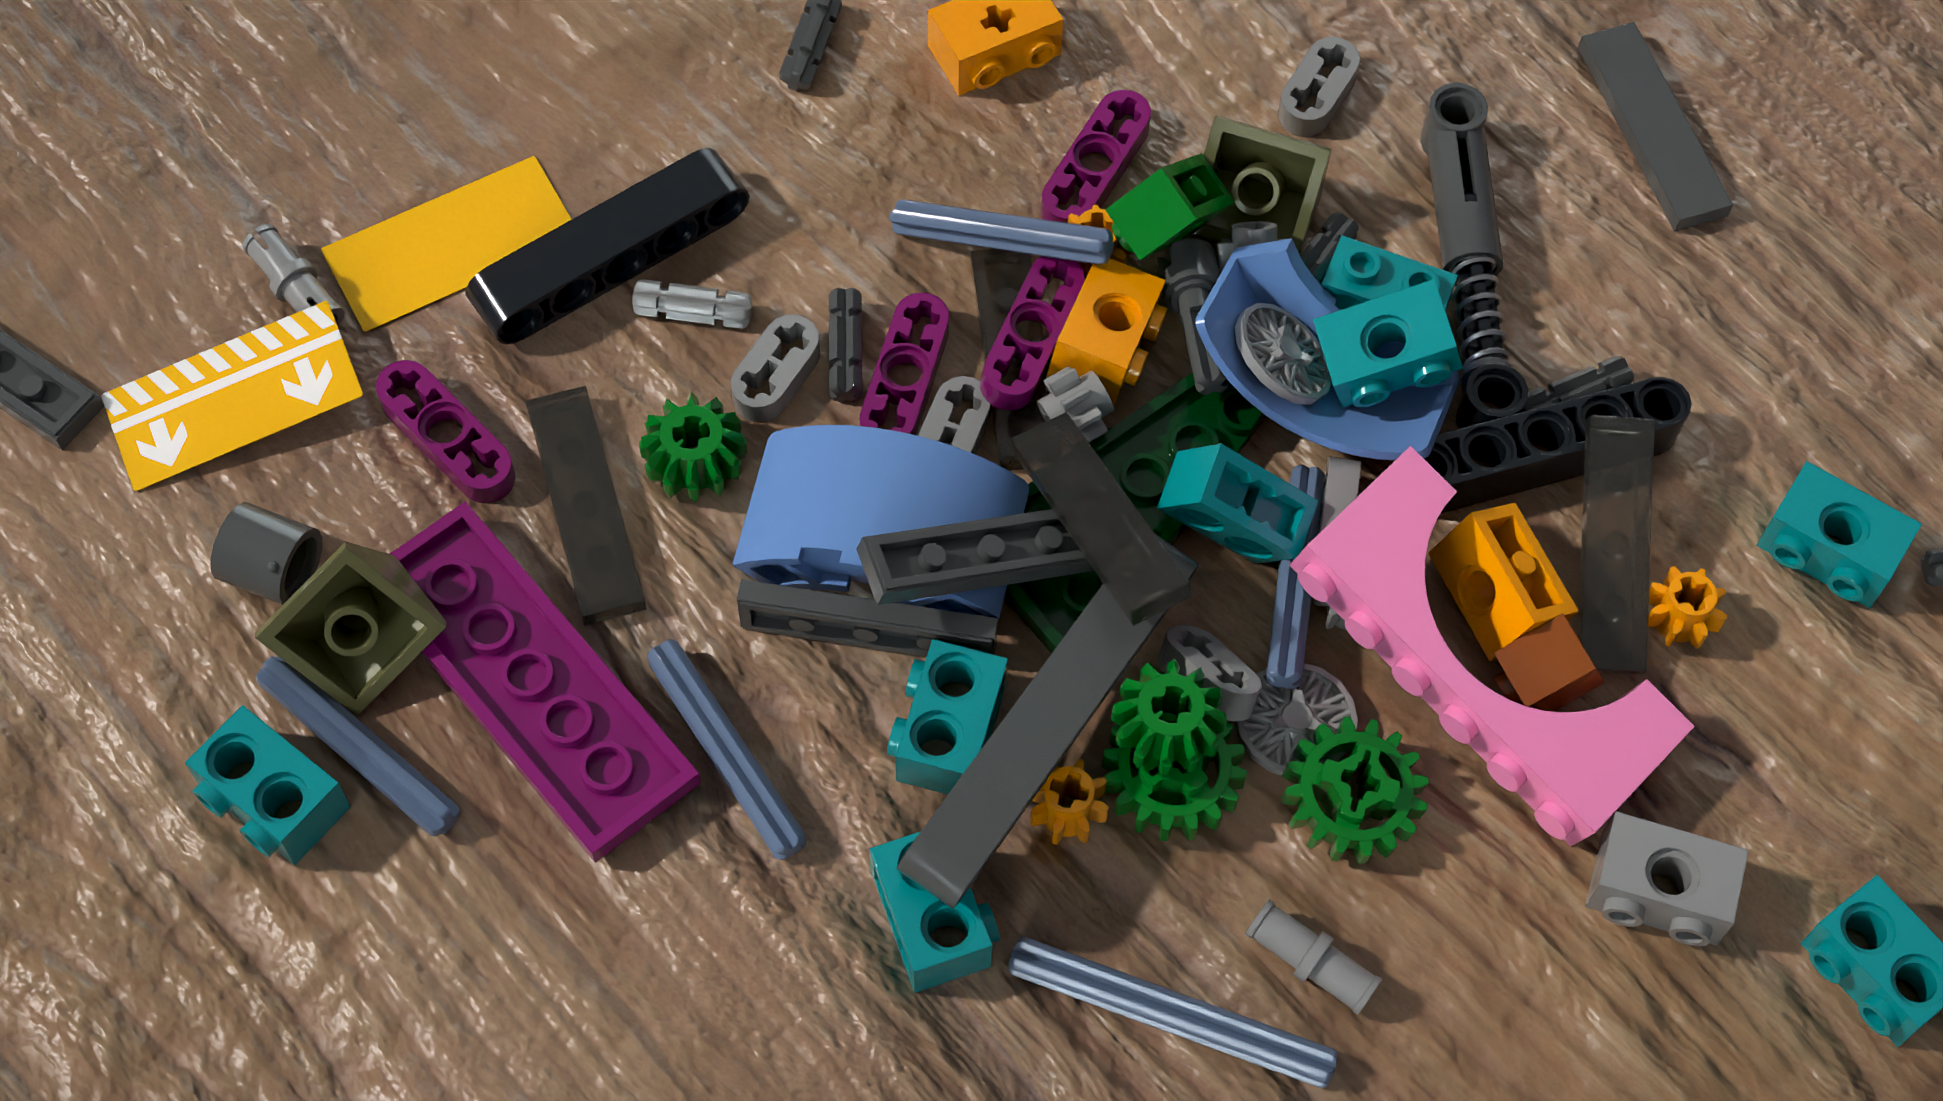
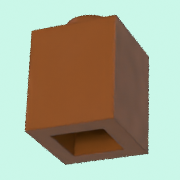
M1563 613L1494 652L1504 670L1494 676L1498 687L1505 698L1527 707L1554 712L1604 683Z

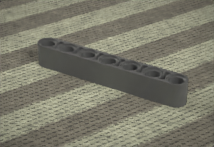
M1148 528L1143 529L911 844L897 867L899 872L950 908L954 909L1042 788L1048 776L1057 767L1198 568V562Z

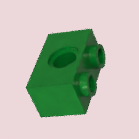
M1200 153L1160 168L1105 210L1113 221L1112 231L1123 248L1131 253H1135L1138 259L1142 260L1171 247L1173 242L1186 239L1233 205L1235 201L1204 155Z

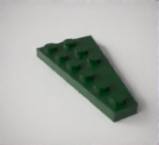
M1192 372L1108 429L1106 434L1086 444L1028 484L1029 493L1024 513L1095 503L1117 555L1110 569L1007 585L1004 599L1051 654L1144 528H1148L1171 545L1175 544L1187 526L1157 509L1177 451L1223 444L1240 454L1266 418V415L1246 400L1230 382L1227 389L1222 393L1212 392L1209 395H1202L1196 390Z

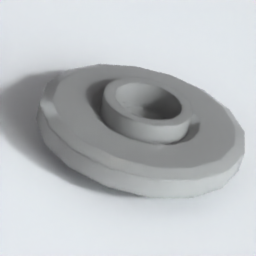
M1256 303L1246 308L1239 315L1235 325L1237 346L1245 363L1262 384L1277 396L1294 404L1311 405L1329 392L1332 380L1320 342L1305 324L1290 312L1274 304Z
M1305 663L1301 683L1295 689L1289 690L1284 687H1272L1266 680L1267 669L1257 673L1256 675L1261 680L1262 688L1253 713L1246 720L1235 721L1238 739L1250 758L1269 772L1281 776L1289 761H1299L1293 753L1299 741L1303 738L1314 743L1313 733L1318 725L1325 723L1334 735L1337 734L1338 726L1344 717H1351L1355 730L1358 725L1354 700L1342 682L1321 667ZM1349 751L1332 754L1324 758L1320 763L1324 764L1327 759L1340 762Z

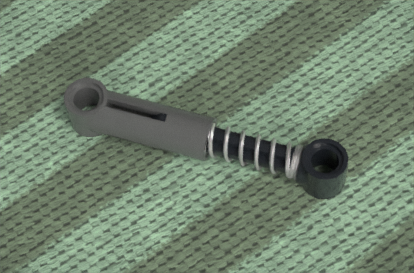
M1455 82L1444 84L1436 89L1431 96L1421 130L1420 143L1423 151L1429 158L1443 270L1458 275L1455 284L1456 288L1452 294L1454 302L1458 305L1455 310V318L1461 323L1457 329V335L1463 341L1460 347V355L1466 360L1462 369L1463 376L1460 379L1462 397L1456 412V424L1458 429L1523 412L1528 400V387L1522 375L1517 370L1511 368V364L1507 360L1510 357V353L1502 347V343L1507 339V334L1500 330V324L1505 320V316L1497 311V306L1502 302V297L1495 293L1494 288L1500 282L1496 276L1503 269V257L1484 129L1488 114V104L1478 89L1468 84ZM1482 402H1492L1498 405L1501 409L1490 408L1484 405Z

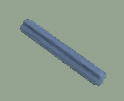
M906 199L897 201L894 210L890 212L893 231L898 235L1096 265L1108 263L1115 246L1110 230L1094 226Z
M1298 465L1292 469L1289 483L1319 500L1302 548L1303 550L1319 534L1325 474L1318 467L1309 468L1305 465ZM1294 559L1281 560L1279 563L1266 670V680L1272 687H1284L1289 690L1297 688L1303 676L1311 596L1301 586L1298 574L1289 566Z
M669 639L653 647L647 654L650 668L774 857L784 860L798 853L806 845L804 831L678 641Z
M271 656L263 663V667L256 674L258 685L430 836L436 837L440 834H446L453 827V824L460 816L458 806L344 706L279 656Z

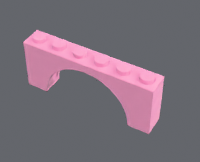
M1410 446L1328 524L1289 566L1298 574L1301 586L1311 597L1320 602H1326L1345 621L1346 630L1358 644L1367 649H1373L1392 668L1394 679L1405 691L1414 696H1420L1439 715L1440 724L1452 738L1460 743L1468 744L1487 763L1486 767L1489 774L1500 786L1509 791L1516 792L1535 811L1534 816L1537 822L1548 834L1557 839L1564 840L1571 847L1594 834L1695 726L1648 679L1609 705L1580 712H1552L1527 707L1511 701L1485 686L1467 671L1451 652L1436 626L1430 610L1425 584V559L1431 532L1440 513L1457 491Z

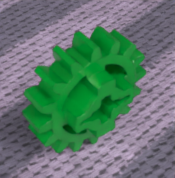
M1163 713L1162 721L1175 723L1176 715ZM1227 722L1224 732L1216 735L1220 743L1218 751L1214 756L1208 757L1199 754L1198 768L1193 770L1191 774L1187 770L1182 774L1178 770L1181 764L1178 761H1173L1170 774L1164 778L1158 770L1159 761L1152 758L1146 765L1139 768L1138 775L1133 778L1130 770V759L1136 747L1119 749L1116 743V734L1120 726L1114 725L1109 743L1114 748L1104 749L1101 766L1111 771L1104 775L1106 779L1105 793H1120L1114 807V812L1117 816L1127 814L1132 810L1137 814L1134 828L1136 832L1141 833L1150 823L1159 825L1160 841H1167L1171 835L1172 827H1181L1183 834L1190 841L1196 837L1198 822L1202 821L1207 827L1215 831L1219 828L1222 819L1220 809L1234 812L1239 800V795L1235 790L1243 789L1247 770L1237 766L1242 763L1245 753L1244 746L1241 744L1227 745L1233 730L1230 722ZM1214 760L1217 769V781L1214 787L1210 789L1207 785L1209 778L1204 772L1208 769L1209 763Z
M1344 717L1335 735L1325 723L1318 725L1313 733L1314 743L1302 738L1293 751L1299 761H1289L1283 770L1282 777L1295 784L1284 790L1281 795V803L1297 805L1299 809L1290 820V827L1295 829L1307 825L1313 832L1309 836L1306 846L1312 850L1323 840L1330 843L1331 860L1336 862L1346 849H1353L1358 864H1365L1372 855L1373 846L1385 858L1390 856L1397 848L1396 838L1407 842L1417 830L1410 819H1420L1427 810L1428 804L1414 797L1422 793L1429 784L1428 777L1411 774L1410 770L1420 758L1418 752L1401 755L1396 748L1400 744L1402 734L1397 731L1386 740L1378 737V721L1371 719L1363 732L1355 730L1351 717ZM1351 751L1350 756L1340 762L1327 759L1324 764L1320 763L1324 758L1332 754ZM1383 767L1387 770L1391 778L1388 777ZM1358 770L1356 783L1359 784L1358 795L1362 799L1357 802L1351 811L1350 807L1353 797L1350 796L1351 786L1347 782L1351 780ZM1317 801L1321 802L1329 817L1324 814ZM1384 817L1390 818L1375 828L1358 830L1360 823L1368 818L1382 821Z

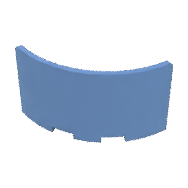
M1292 238L1235 248L1195 320L1196 328L1203 344L1227 380L1264 415L1285 429L1329 449L1360 457L1396 460L1411 446L1423 458L1428 457L1460 382L1458 371L1451 372V376L1447 380L1431 387L1420 388L1414 384L1392 391L1386 400L1368 407H1356L1352 404L1342 408L1333 383H1331L1329 392L1311 405L1294 404L1277 396L1258 380L1242 357L1235 335V325L1239 315L1246 308L1256 303L1274 304L1293 314L1309 328L1319 341L1313 319L1339 311L1340 309L1334 306L1337 299L1314 278L1305 266ZM1400 341L1385 342L1376 350L1375 356L1379 358L1395 357L1403 350L1405 344Z
M812 425L779 430L772 433L767 440L732 565L763 583L809 590L849 592L851 581L869 584L856 550L862 537L1022 514L1025 510L1029 486L1024 479L985 458L946 443L904 432L853 425ZM1007 585L896 603L999 619Z

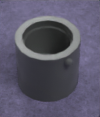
M243 502L227 515L218 531L210 559L211 573L217 580L283 605L316 572L322 553V535L319 529L251 503Z

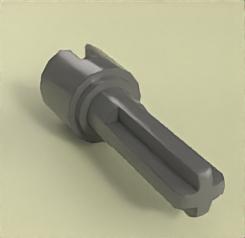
M1199 239L1179 240L1173 242L1169 249L1171 262L1164 257L1157 258L1156 265L1159 278L1166 280L1162 290L1163 300L1169 310L1179 314L1184 328L1196 390L1202 395H1209L1212 392L1222 393L1227 389L1229 381L1215 364L1203 344L1195 322L1196 316L1220 276L1217 256L1213 246L1206 241Z

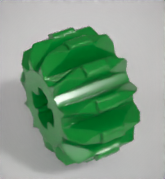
M691 392L686 400L687 405L678 407L666 398L663 405L664 416L648 415L645 423L647 435L641 437L639 448L641 457L647 461L645 463L646 474L652 483L663 481L664 492L670 498L682 489H688L689 498L696 503L701 495L700 489L708 487L721 497L725 489L723 478L739 480L742 472L741 459L745 458L748 449L746 437H743V434L740 433L742 431L741 421L736 412L724 413L723 404L717 397L706 405L700 406L698 398Z
M1175 658L1168 663L1165 674H1160L1147 662L1141 668L1140 681L1126 678L1121 684L1119 696L1123 701L1113 705L1111 720L1114 724L1121 726L1116 734V743L1119 749L1136 747L1133 763L1136 764L1137 768L1146 765L1151 758L1158 760V770L1163 778L1170 774L1173 761H1178L1191 774L1193 770L1198 768L1199 754L1208 757L1214 756L1218 751L1220 743L1216 735L1224 732L1227 724V715L1224 711L1217 709L1221 705L1223 696L1220 687L1202 688L1205 674L1201 667L1192 671L1187 677L1179 675L1180 666ZM1163 713L1176 715L1175 723L1162 721Z

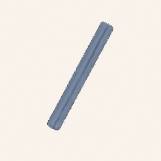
M1028 937L1019 938L1009 960V972L1016 977L1320 1088L1327 1087L1332 1079L1338 1061V1053L1333 1048Z

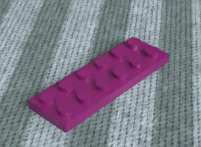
M466 501L390 553L397 557L446 621V628L421 654L595 863L701 784L700 774Z

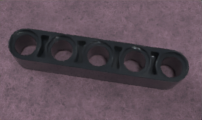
M703 148L697 150L485 267L469 281L466 287V297L500 343L505 345L515 344L731 223L745 210L749 203L750 195L714 149Z
M1656 377L1438 434L1430 455L1424 459L1457 491L1441 513L1661 455L1669 451L1674 445L1690 414L1692 403L1690 395L1683 385L1673 379ZM1648 413L1657 414L1660 417H1662L1665 421L1655 419ZM1590 428L1600 429L1608 436L1598 435L1591 431ZM1531 443L1542 444L1549 448L1550 451L1538 450ZM1472 459H1484L1491 463L1493 467L1480 466Z

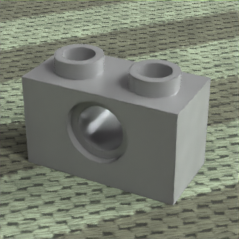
M1615 811L1601 834L1585 907L1602 912L1605 919L1618 925L1636 927L1644 924L1668 931L1672 939L1690 946L1712 944L1717 946L1734 925L1749 850ZM1651 875H1661L1670 879L1677 887L1678 895H1670L1660 891L1654 885Z

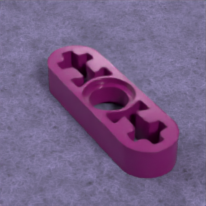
M1116 90L1110 92L1101 100L1043 189L1041 203L1042 219L1068 223V215L1071 213L1080 216L1085 211L1092 209L1093 205H1098L1100 209L1102 208L1148 136L1151 108L1148 101L1141 94L1132 90ZM1125 114L1132 116L1133 120H1126L1119 129L1117 139L1113 137L1114 119L1121 120ZM1098 152L1108 156L1113 164L1104 171L1095 172L1086 169L1080 163V159L1088 153ZM1076 184L1081 188L1078 206L1071 205L1066 211L1060 210L1058 203L1065 205L1070 200Z
M1041 256L1033 263L984 364L980 389L984 398L994 407L1002 410H1017L1026 406L1032 400L1052 359L1059 335L1084 284V272L1078 262ZM1054 277L1061 279L1064 283L1058 288L1052 305L1042 300L1047 284ZM1025 320L1038 321L1047 328L1049 337L1043 341L1031 342L1019 335L1016 326ZM1013 357L1023 361L1019 377L1011 386H1007L1000 382L1001 377L1007 374Z
M914 293L903 298L897 305L860 412V426L878 428L879 425H883L889 413L890 402L898 405L897 427H892L891 430L912 435L917 434L949 336V311L946 304L939 297L930 293ZM921 316L931 318V324H927L924 327L920 339V347L912 344V324H917ZM908 363L916 366L922 372V377L915 384L900 386L893 383L887 374L894 366Z
M401 360L391 363L380 372L376 380V392L384 413L465 496L478 503H493L509 494L515 483V471L509 451L426 367L415 361ZM403 385L409 390L416 388L421 404L424 406L419 413L416 405L406 395H396L395 390ZM442 420H455L463 426L461 434L455 440L448 443L435 442L428 437L432 426ZM472 449L475 458L484 467L489 469L495 466L497 474L489 479L484 474L475 476L472 463L467 457Z

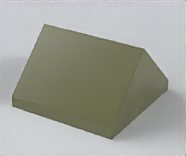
M1216 115L1213 120L1204 157L1235 203L1194 232L1193 235L1221 243V238H1232L1233 224L1250 221L1272 222L1277 224V239L1292 238L1299 255H1301L1322 195L1332 149Z
M345 541L255 633V639L358 716L446 628V621L396 556Z

